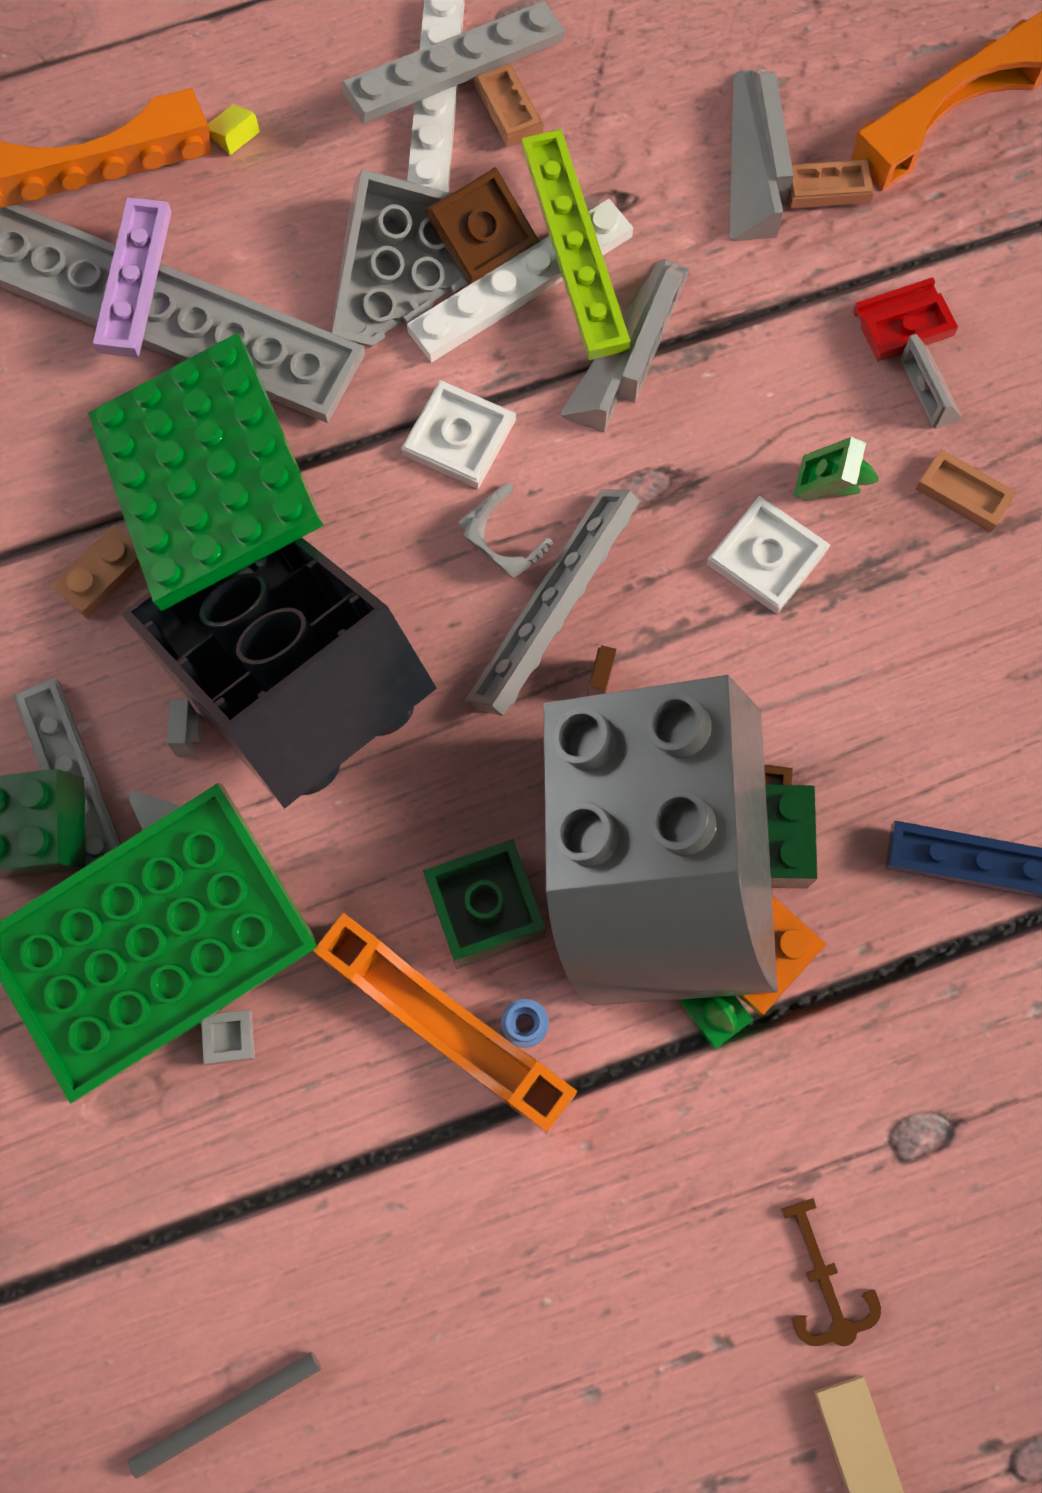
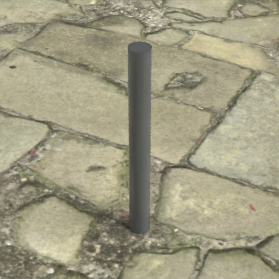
M312 1351L131 1457L128 1459V1465L132 1475L138 1479L321 1370L315 1354Z

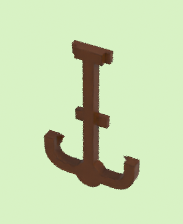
M814 1198L784 1207L781 1211L785 1219L794 1215L796 1217L814 1270L806 1272L809 1282L819 1281L833 1320L828 1331L812 1335L806 1330L807 1315L792 1317L790 1319L795 1333L801 1341L811 1346H822L831 1342L840 1346H849L855 1341L857 1333L874 1327L879 1321L881 1305L877 1293L872 1289L864 1292L861 1296L869 1306V1312L866 1317L854 1322L844 1318L829 1276L838 1273L835 1263L825 1266L806 1211L817 1208Z

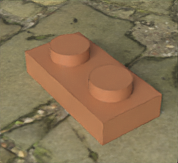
M114 524L51 586L87 619L141 566L132 539Z

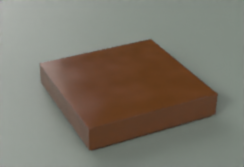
M496 167L430 206L425 211V214L468 285L539 242L538 237Z

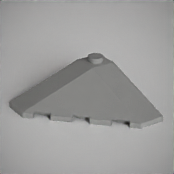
M365 169L360 171L354 183L348 215L331 333L360 345L372 347L385 339L384 333L401 322L407 324L433 307L432 302L449 291L454 294L468 285L425 214L427 208L452 193Z

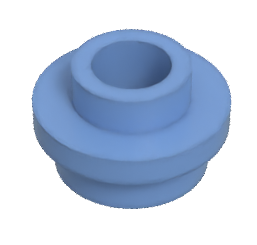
M519 999L512 1002L504 1010L501 1018V1028L505 1038L521 1048H529L539 1044L546 1036L549 1027V1019L545 1009L538 1002L530 999ZM523 1015L530 1016L534 1021L533 1029L526 1033L519 1031L515 1025L516 1020Z

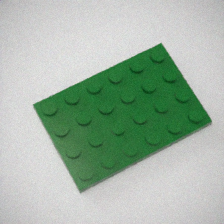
M238 332L88 412L152 600L161 611L324 526L246 344Z
M216 783L1 920L0 983L71 1104L309 955L317 948L319 943L223 784Z

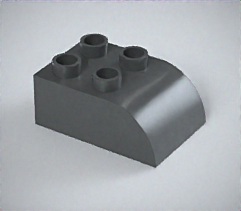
M729 675L544 703L547 903L556 948L564 971L577 994L586 1003L597 1006L778 992L761 710Z

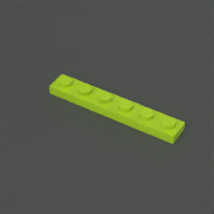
M562 129L523 137L522 151L588 361L629 351L631 341Z

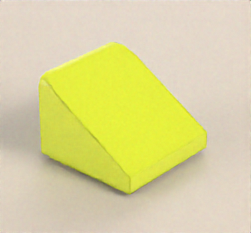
M234 104L208 123L210 138L229 155H232L260 133L256 115L251 110Z

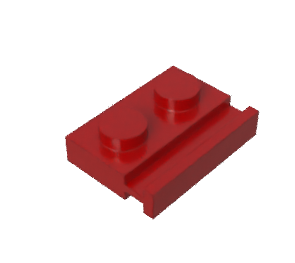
M933 277L856 302L853 313L855 317H859L862 323L861 329L877 362L902 354L912 335L917 334L925 345L955 335L958 325L942 294L938 293L935 289Z

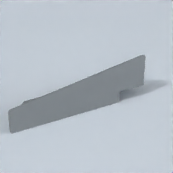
M766 68L740 70L733 77L730 239L732 241L777 238L783 215L781 202H786L788 199L794 175L776 73L773 71L767 72Z
M666 259L656 263L622 316L631 341L630 350L595 359L562 409V418L605 433L619 397L634 403L636 402L690 271L689 267Z

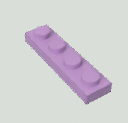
M130 197L126 199L93 339V346L97 353L139 358L172 213L169 203L166 201Z

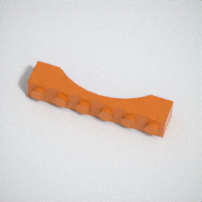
M1042 11L1027 21L1025 19L1018 21L1006 35L998 40L992 39L988 41L979 53L968 60L961 59L950 69L949 73L937 81L931 79L917 94L908 100H899L891 107L887 114L878 120L866 122L856 134V143L851 159H868L871 179L883 191L913 171L925 135L936 121L952 108L971 98L990 92L1033 90L1042 84Z
M193 88L153 97L145 108L127 124L105 136L85 143L62 147H31L0 140V209L211 154L209 125Z
M342 913L319 942L317 948L313 950L316 956L327 966L546 1135L575 1097L576 1089L455 1002L345 913Z

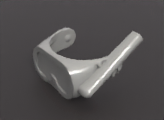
M505 483L459 521V526L465 531L463 536L508 575L515 578L533 563L535 564L538 559L543 558V555L549 552V547H552L553 541L550 538H546L526 559L522 556H501L488 548L485 540L487 520L496 507L512 494L514 488L510 483Z

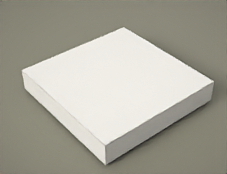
M439 380L401 448L402 456L479 489L516 421V413Z
M759 496L710 555L706 565L778 614L827 553L830 544Z

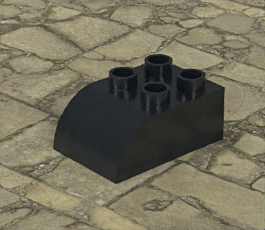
M302 537L163 611L153 602L149 592L121 613L122 617L184 695L284 809L300 796L311 795L327 787L337 776L340 765L376 736H385L403 727L411 718L414 706L437 689L389 607Z

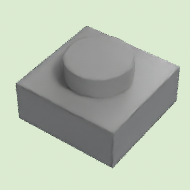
M170 699L167 744L176 756H195L196 742H201L203 738L202 715L197 714L188 699Z
M248 1009L216 1013L201 1022L205 1065L256 1060L252 1011Z

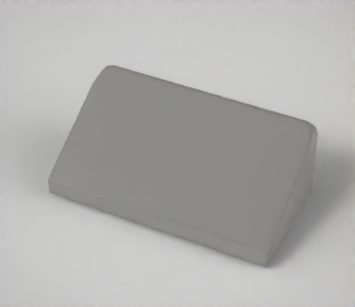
M917 334L910 336L900 361L932 426L936 429L961 420L962 415L930 350Z

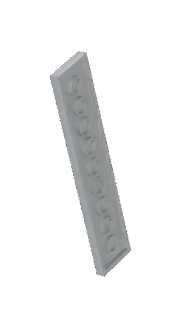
M17 204L3 207L0 209V287L97 327L116 245ZM160 263L143 337V347L183 362L238 332L246 344L270 400L325 423L330 421L365 357L364 346Z

